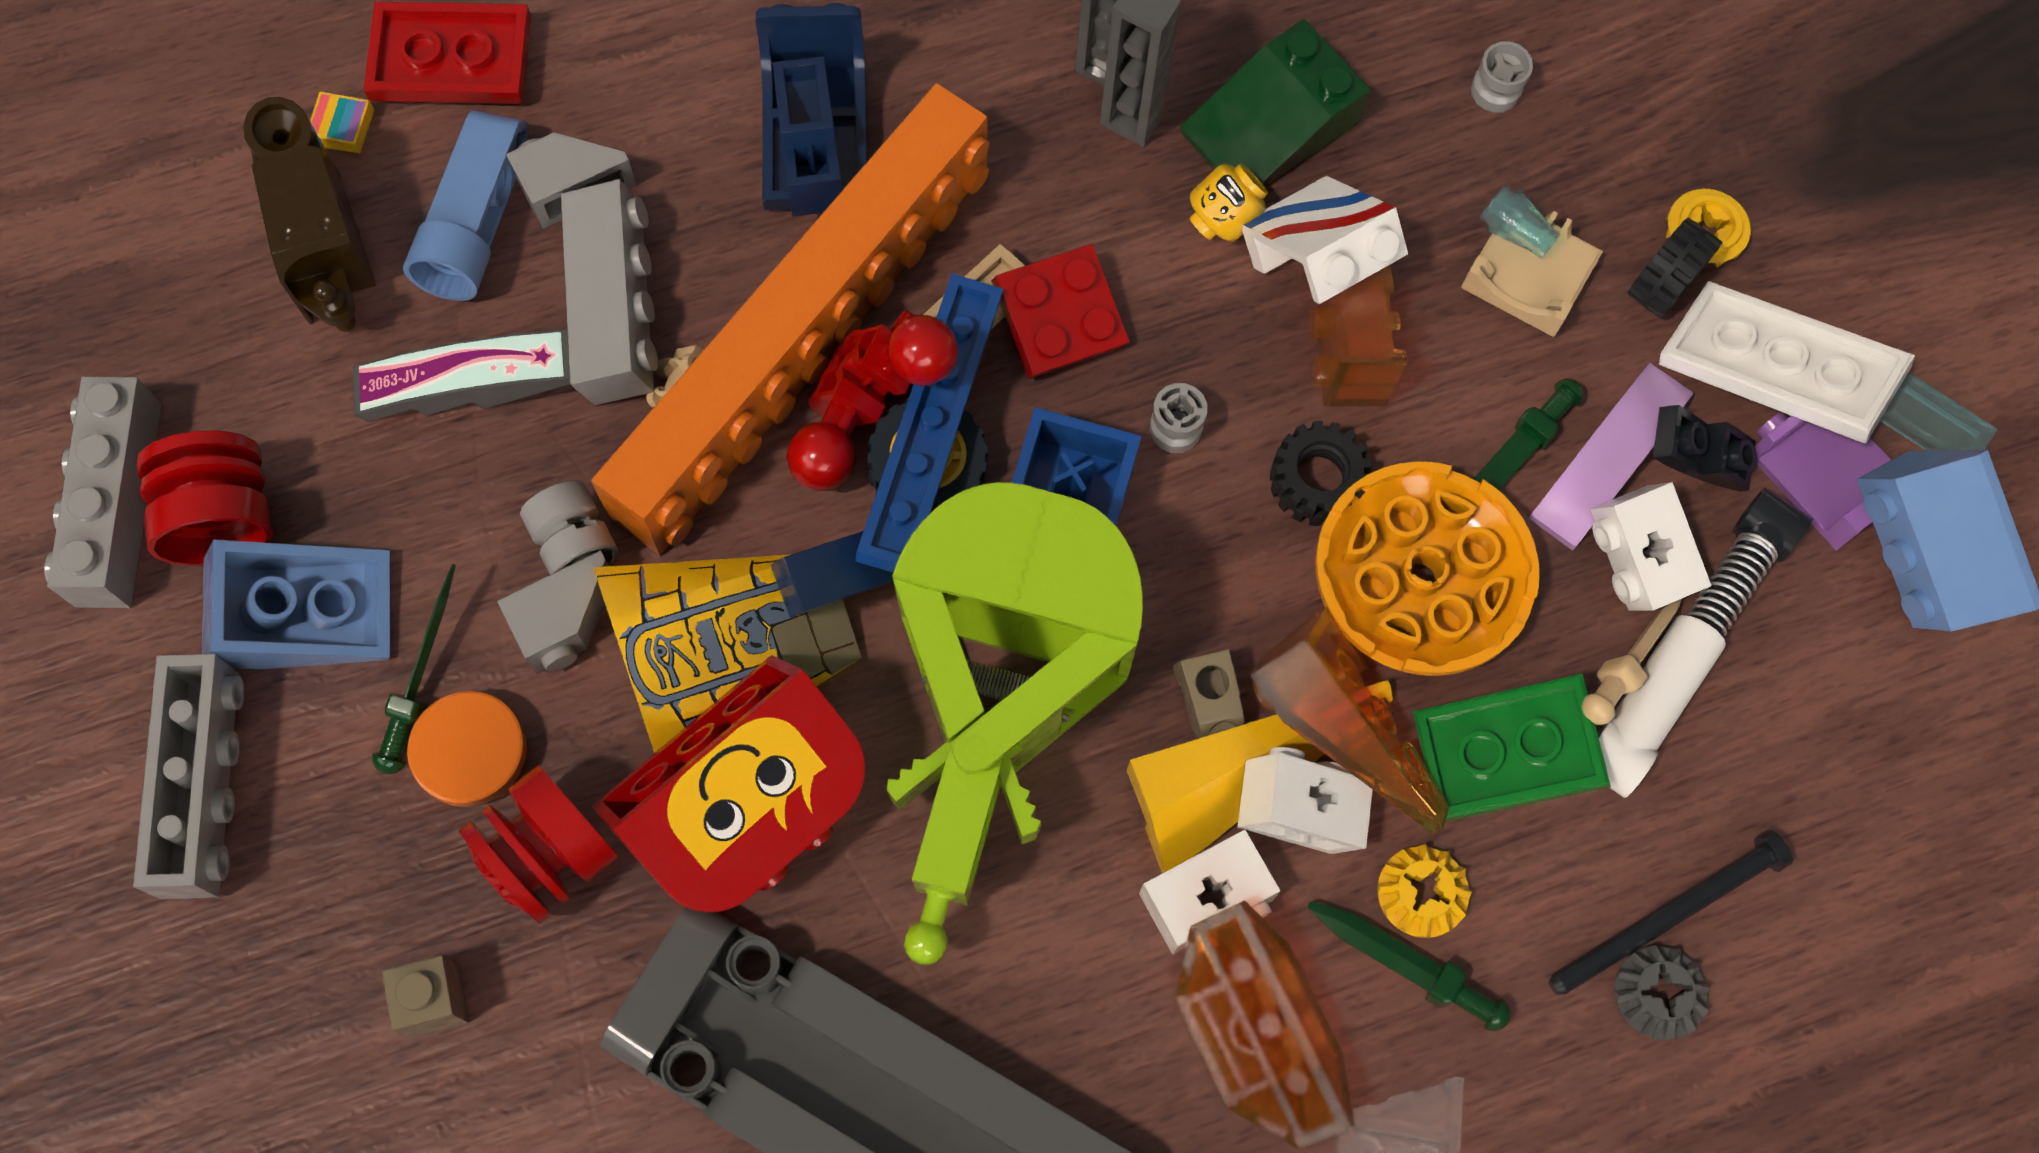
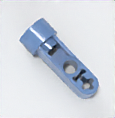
M471 110L468 113L426 220L419 226L403 265L406 277L423 291L452 301H467L476 296L491 257V243L516 180L506 154L518 149L521 144L528 141V126L525 120L477 110Z

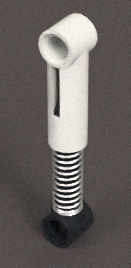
M1766 487L1757 494L1735 524L1732 532L1736 534V540L1734 545L1730 547L1729 553L1725 554L1724 560L1720 562L1719 568L1715 569L1714 575L1710 577L1709 580L1712 586L1700 592L1699 598L1695 599L1694 605L1689 609V613L1676 617L1643 667L1644 672L1648 676L1646 681L1638 690L1625 694L1615 709L1614 718L1609 723L1602 725L1597 731L1611 785L1610 789L1623 798L1628 797L1653 765L1658 755V748L1723 652L1726 643L1722 636L1727 635L1726 629L1732 627L1731 622L1737 620L1736 614L1742 612L1741 607L1746 606V599L1751 598V592L1756 591V584L1761 583V577L1766 576V570L1771 568L1772 563L1775 561L1780 563L1788 556L1813 520L1812 517Z

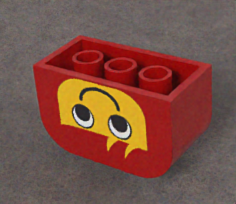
M771 655L591 807L639 864L672 899L689 909L700 912L724 911L743 903L759 889L764 891L776 885L786 875L788 871L787 865L804 850L811 851L819 847L830 837L833 832L832 825L849 811L859 796L865 776V761L863 751L856 736L805 671Z

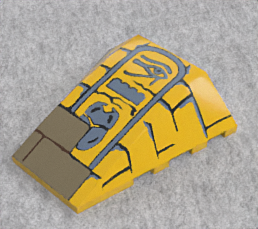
M788 555L593 567L654 753L771 655L803 669L816 686L862 658L844 602L832 603L790 618L771 568V564Z

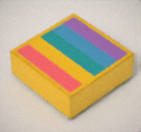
M319 92L310 122L325 148L360 154L374 108L370 100Z

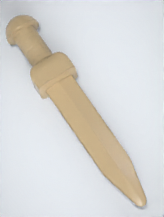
M1682 599L1661 608L1627 655L1605 661L1600 667L1597 677L1602 684L1595 694L1585 696L1582 703L1583 713L1592 723H1595V725L1609 723L1615 716L1614 706L1621 696L1638 690L1646 681L1648 676L1641 668L1640 663L1676 614Z

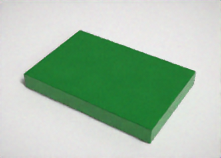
M1582 673L1413 711L1436 817L1439 823L1611 788L1596 725L1584 715L1582 710L1583 700L1588 695Z

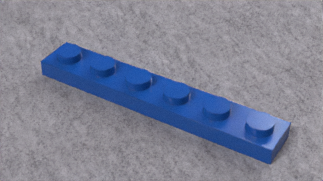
M951 273L936 318L943 320L955 334L959 350L956 365L943 380L932 386L913 385L856 552V562L893 573L897 561L913 532L932 512L1001 301L1003 288Z

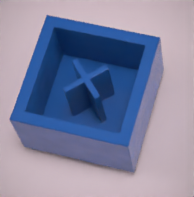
M1035 407L1012 483L1038 488L1083 501L1107 516L1117 527L1136 464L1141 436Z

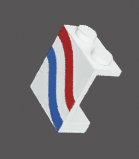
M1328 176L1265 209L1262 215L1243 224L1242 232L1253 267L1265 274L1290 259L1302 263L1313 300L1318 304L1325 302L1408 255L1395 206Z

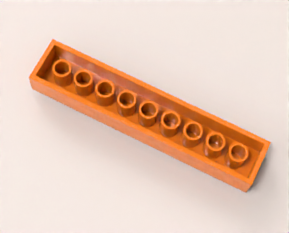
M938 83L929 90L591 479L599 499L612 522L659 556L670 545L675 547L686 538L693 526L692 518L705 503L711 505L718 500L727 486V477L739 463H748L755 456L762 444L761 437L773 423L780 424L788 417L796 403L795 397L807 383L812 385L820 379L822 373L828 367L829 356L844 338L852 331L860 329L862 317L873 305L879 307L886 301L893 290L895 278L905 267L911 269L919 262L925 252L928 239L936 230L942 232L951 224L957 213L958 204L967 193L973 195L982 187L989 174V168L987 167V151L990 144L987 140L988 116Z

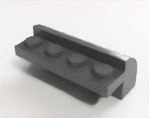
M1081 0L1075 72L1104 86L1100 125L1144 147L1163 115L1182 0Z

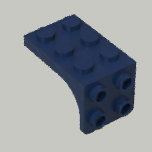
M830 3L825 6L793 7L787 4H778L756 10L755 23L759 41L762 75V201L764 210H791L772 62L824 56L842 190L867 163L866 62L861 10L856 6Z

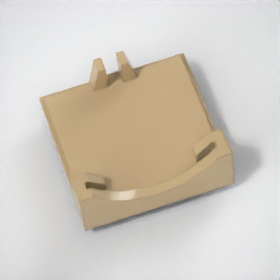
M1510 202L1482 252L1470 268L1461 288L1554 337L1570 312L1573 303L1603 251L1572 235L1571 219L1567 218L1562 228L1554 224L1553 222L1558 212L1552 211L1541 219Z

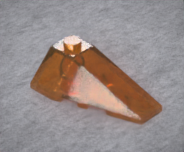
M1326 606L1260 659L1250 674V677L1253 679L1254 692L1259 701L1267 709H1274L1286 725L1434 835L1443 830L1450 807L1416 748L1406 741L1402 744L1399 743L1395 736L1397 728L1392 717L1395 712L1386 697L1378 699L1369 691L1360 674L1368 669L1366 662L1358 649L1345 637Z

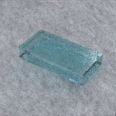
M1908 372L1880 420L1925 451L1985 450L1998 430L1910 372Z

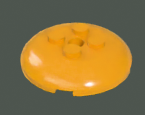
M1406 462L1387 466L1366 475L1350 486L1336 501L1322 526L1315 557L1316 579L1323 604L1330 618L1347 640L1361 652L1385 666L1402 672L1426 676H1443L1468 671L1485 664L1504 651L1525 626L1534 599L1538 594L1540 573L1538 555L1530 530L1523 517L1506 496L1484 479L1480 483L1466 475L1452 471L1451 465L1435 462ZM1362 489L1365 493L1358 499L1355 493ZM1421 564L1430 568L1434 573L1435 582L1425 581L1418 578L1416 574H1411L1412 565Z

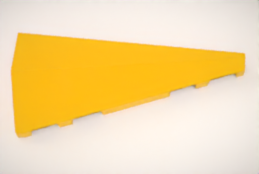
M1382 681L1131 759L1127 767V773L1146 820L1145 830L1161 872L1164 873L1198 855L1238 823L1246 760L1269 755L1270 749L1275 747H1286L1304 752V760L1315 763L1331 748L1346 739L1359 726L1393 701L1389 681Z

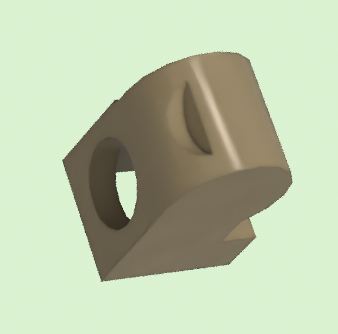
M1229 649L1181 660L1172 665L1178 687L1181 686L1188 717L1197 739L1244 725V714L1239 697L1240 691Z

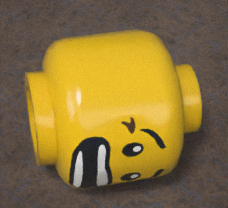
M1227 163L1221 164L1190 193V202L1195 210V213L1190 216V220L1208 240L1217 235L1223 240L1234 242L1243 235V224L1252 221L1265 212L1266 204L1263 198L1268 192L1260 180L1244 164L1240 163L1236 168Z

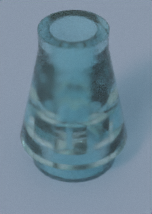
M1506 184L1479 216V219L1488 225L1486 231L1532 252L1539 258L1545 255L1561 234L1550 225L1520 188L1514 191Z

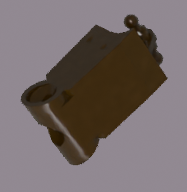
M267 97L255 103L247 112L243 128L244 138L252 153L254 162L252 170L269 248L280 284L309 324H314L315 315L325 324L335 326L342 332H349L356 325L354 317L355 302L352 293L374 287L376 283L347 196L340 182V174L305 111L292 100L283 97Z

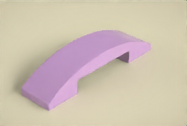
M1649 363L1528 519L1573 551L1595 522L1590 509L1613 500L1654 447L1659 407L1672 405L1684 407L1693 395V392L1652 363Z

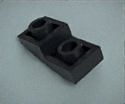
M1680 405L1659 407L1653 458L1678 472L1701 481L1735 491H1749L1751 471L1756 464L1755 440L1728 422L1707 424Z

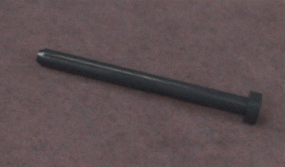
M1772 830L1765 831L1754 839L1755 849L1553 973L1548 981L1549 986L1555 994L1565 995L1766 869L1771 868L1776 872L1782 871L1793 863V856L1789 847L1777 833Z

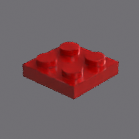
M1093 244L998 274L991 280L993 286L1003 288L1000 305L1029 380L1123 348L1130 343Z

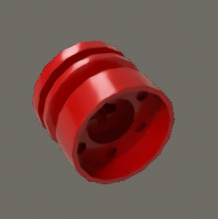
M221 430L191 431L170 435L152 442L138 453L136 467L137 475L141 479L140 496L148 505L143 515L147 550L155 559L175 565L203 566L204 557L213 540L271 543L274 533L268 500L261 493L265 484V475L260 468L262 464L261 449L255 440L240 433Z
M537 764L508 789L512 800L520 811L518 816L511 821L496 808L488 805L482 812L498 831L493 837L488 839L471 821L459 830V833L468 844L473 863L496 891L511 906L514 905L541 924L552 914L536 894L537 891L545 885L564 904L570 899L566 887L558 876L564 868L568 867L580 878L590 882L616 860L618 855Z

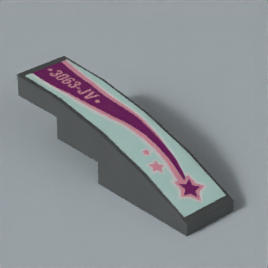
M568 329L508 334L453 342L403 352L353 366L354 415L366 422H371L411 409H415L427 416L471 402L483 409H487L569 385Z

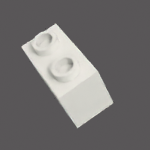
M1673 482L1647 485L1590 509L1595 521L1592 527L1594 538L1598 546L1608 555L1614 571L1612 576L1613 588L1618 598L1627 605L1628 611H1653L1712 586ZM1648 546V550L1643 552L1642 549Z
M1275 747L1270 749L1269 755L1246 760L1238 828L1329 854L1366 849L1373 790L1372 780L1351 774V767L1342 763H1313L1304 760L1305 753L1293 748Z
M1243 830L1143 884L1139 895L1172 955L1187 948L1190 955L1194 956L1222 940L1218 930L1237 920L1243 929L1269 915L1272 910L1268 903L1274 900L1279 894L1280 889L1246 830ZM1204 886L1211 893L1221 889L1224 898L1218 905L1219 910L1213 903H1207L1202 906L1199 898L1205 890Z

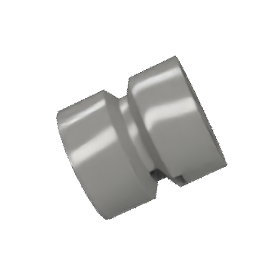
M565 481L552 485L535 494L522 506L520 516L533 542L536 545L542 546L539 554L550 575L600 550L608 566L617 559L619 550L605 523L597 520L599 511L583 482Z

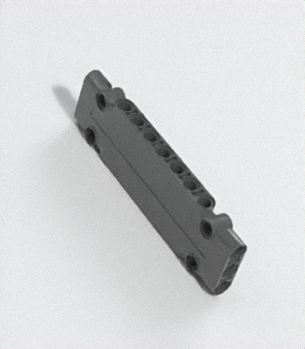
M687 907L682 910L611 1021L600 1044L602 1050L704 1112L703 1115L764 1153H1131L818 965L802 957H799L797 960L777 948L767 938L755 935L719 912H700ZM754 952L768 954L771 957V967L765 977L756 981H749L742 977L741 965L748 955ZM690 1055L702 1056L706 1063L704 1078L695 1086H681L677 1079V1068L681 1061Z

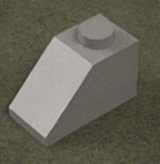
M551 133L543 138L530 139L521 144L518 149L506 154L515 178L542 229L562 220V193L620 179L628 189L637 186L629 159L624 151L558 133Z
M601 550L497 601L526 661L536 674L544 670L547 672L562 670L577 659V654L588 649L605 604L593 567L608 566Z

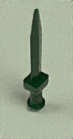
M1571 378L1559 380L1554 385L1556 392L1540 409L1531 407L1522 414L1515 425L1517 431L1473 479L1480 483L1484 479L1500 490L1537 448L1544 450L1552 442L1558 431L1557 421L1572 405L1578 406L1581 404L1584 398V390L1581 384Z
M455 564L451 565L434 605L405 695L389 694L385 706V715L390 718L379 753H372V764L382 774L392 775L403 769L406 762L401 761L412 725L415 724L419 716L428 707V703L417 700L415 697L446 608L455 573Z
M1311 901L1308 904L1310 912L1342 941L1428 991L1425 996V1000L1437 1007H1447L1449 1004L1454 1003L1486 1022L1484 1029L1489 1031H1499L1508 1025L1511 1018V1010L1508 1003L1503 998L1496 1002L1464 983L1466 974L1458 965L1448 960L1441 966L1355 914L1316 901Z

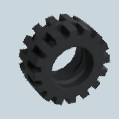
M1687 217L1653 256L1639 277L1634 281L1627 294L1653 314L1663 318L1704 269L1723 242Z
M1313 421L1308 429L1305 424L1296 427L1293 435L1287 434L1275 454L1269 479L1272 481L1273 497L1279 496L1278 506L1284 512L1290 508L1294 512L1292 518L1298 522L1303 517L1309 518V525L1319 526L1321 520H1326L1339 497L1358 480L1370 474L1372 461L1371 458L1365 457L1368 451L1364 442L1356 444L1354 440L1357 434L1350 429L1346 434L1339 432L1341 424L1332 422L1329 429L1323 428V421ZM1308 457L1328 459L1340 470L1343 479L1342 483L1338 488L1329 491L1311 488L1300 477L1298 471L1299 464ZM1361 489L1355 493V496L1360 499L1365 491Z

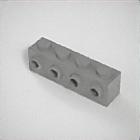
M620 179L562 193L561 208L570 385L594 406L654 392L653 371H656L658 368V357L650 338V323L655 319V311L652 299L647 292L646 275L651 274L652 265L650 255L644 245L643 228H647L649 223L646 206L640 197H635Z
M81 377L79 395L74 397L71 403L70 416L73 424L70 447L65 449L62 456V471L65 480L62 498L57 500L53 510L56 534L53 552H50L45 560L44 573L47 587L74 607L131 608L144 526L143 515L147 506L140 496L141 479L137 475L136 461L138 453L157 440L162 403L137 377Z
M216 654L156 656L133 887L158 899L219 898L220 883L227 878L229 873L230 857L229 851L224 845L226 823L232 820L235 809L234 794L232 789L229 788L231 766L236 765L239 758V738L234 731L235 712L241 709L243 705L244 684L239 673Z

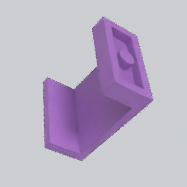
M1783 412L1776 414L1757 430L1756 433L1762 440L1755 446L1756 465L1796 508L1813 518L1811 524L1836 551L1873 523L1865 511L1864 498L1857 479L1891 461V459L1871 438L1864 444L1794 416L1788 418Z

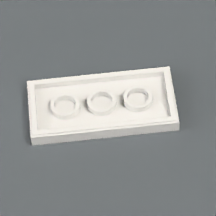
M1708 281L1660 353L1659 365L1866 444L1910 371L1915 355Z

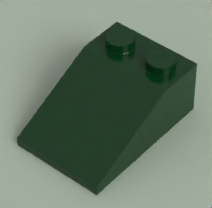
M1302 19L1264 45L1180 126V133L1213 170L1221 164L1227 163L1236 168L1242 163L1267 188L1360 123L1371 89L1305 19Z

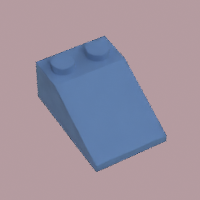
M213 540L204 557L202 654H216L233 669H274L388 660L390 658V550Z

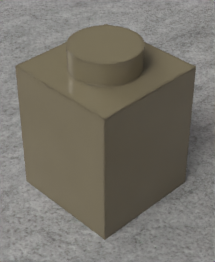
M441 955L382 971L392 1031L413 1038L469 1023L459 965Z

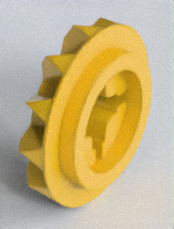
M1696 189L1683 194L1675 201L1666 217L1668 221L1666 238H1670L1687 217L1698 224L1702 220L1705 221L1707 227L1719 229L1714 236L1723 243L1708 262L1713 263L1717 268L1726 261L1735 260L1745 249L1750 239V221L1743 207L1731 196L1717 190Z
M1426 844L1402 849L1392 856L1380 873L1377 887L1379 903L1388 920L1402 932L1420 938L1438 937L1455 928L1466 916L1469 899L1472 894L1466 879V869L1459 866L1451 858L1449 851H1440L1428 847ZM1435 872L1437 875L1434 879L1436 883L1434 884L1433 891L1440 896V901L1429 899L1417 907L1415 911L1412 908L1416 903L1415 897L1418 890L1411 885L1410 880L1414 879L1421 882Z

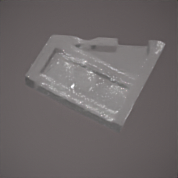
M1452 1077L1444 1080L1439 1085L1413 1093L1411 1090L1389 1097L1387 1101L1373 1106L1367 1104L1342 1112L1337 1118L1334 1153H1460L1464 1078Z

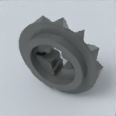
M1652 945L1635 951L1624 960L1615 978L1614 992L1619 1011L1632 1028L1652 1039L1674 1040L1696 1031V1027L1709 1012L1707 1002L1711 986L1705 983L1700 972V964L1691 961L1682 954L1680 948ZM1659 974L1664 977L1666 985L1683 988V993L1669 1000L1670 1009L1665 1008L1661 998H1652L1651 995L1642 996L1641 993L1659 984Z

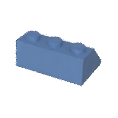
M1988 450L1907 451L1857 479L1864 498L1865 511L1873 521L1883 548L1884 561L1891 569L1901 596L1902 609L1909 618L1912 628L1952 632L2039 609V589Z

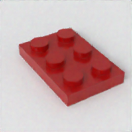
M374 1L363 88L368 100L523 104L531 14L528 5Z

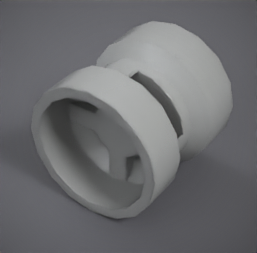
M1510 41L1495 43L1485 51L1471 85V95L1476 104L1484 110L1496 113L1508 111L1518 103L1533 69L1532 57L1528 51L1521 45Z
M1174 383L1165 386L1157 394L1153 404L1149 430L1153 442L1160 449L1170 453H1183L1191 450L1198 443L1207 417V402L1204 395L1196 387L1186 383Z

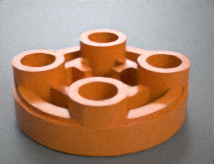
M476 691L453 693L431 704L415 722L407 747L409 767L419 785L435 799L458 807L478 806L509 795L508 789L516 783L524 766L527 753L525 732L513 711L498 698Z

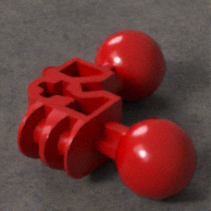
M906 310L900 314L891 329L880 324L863 330L856 329L844 338L835 353L831 355L829 365L817 383L816 391L808 400L809 406L823 417L821 422H812L801 428L789 442L786 455L790 474L801 486L819 492L831 491L842 485L853 473L857 458L853 440L850 438L854 427L878 422L885 408L884 396L889 391L896 396L905 394L910 383L918 386H932L943 380L953 370L959 350L955 334L943 320L933 316L914 315L909 310Z

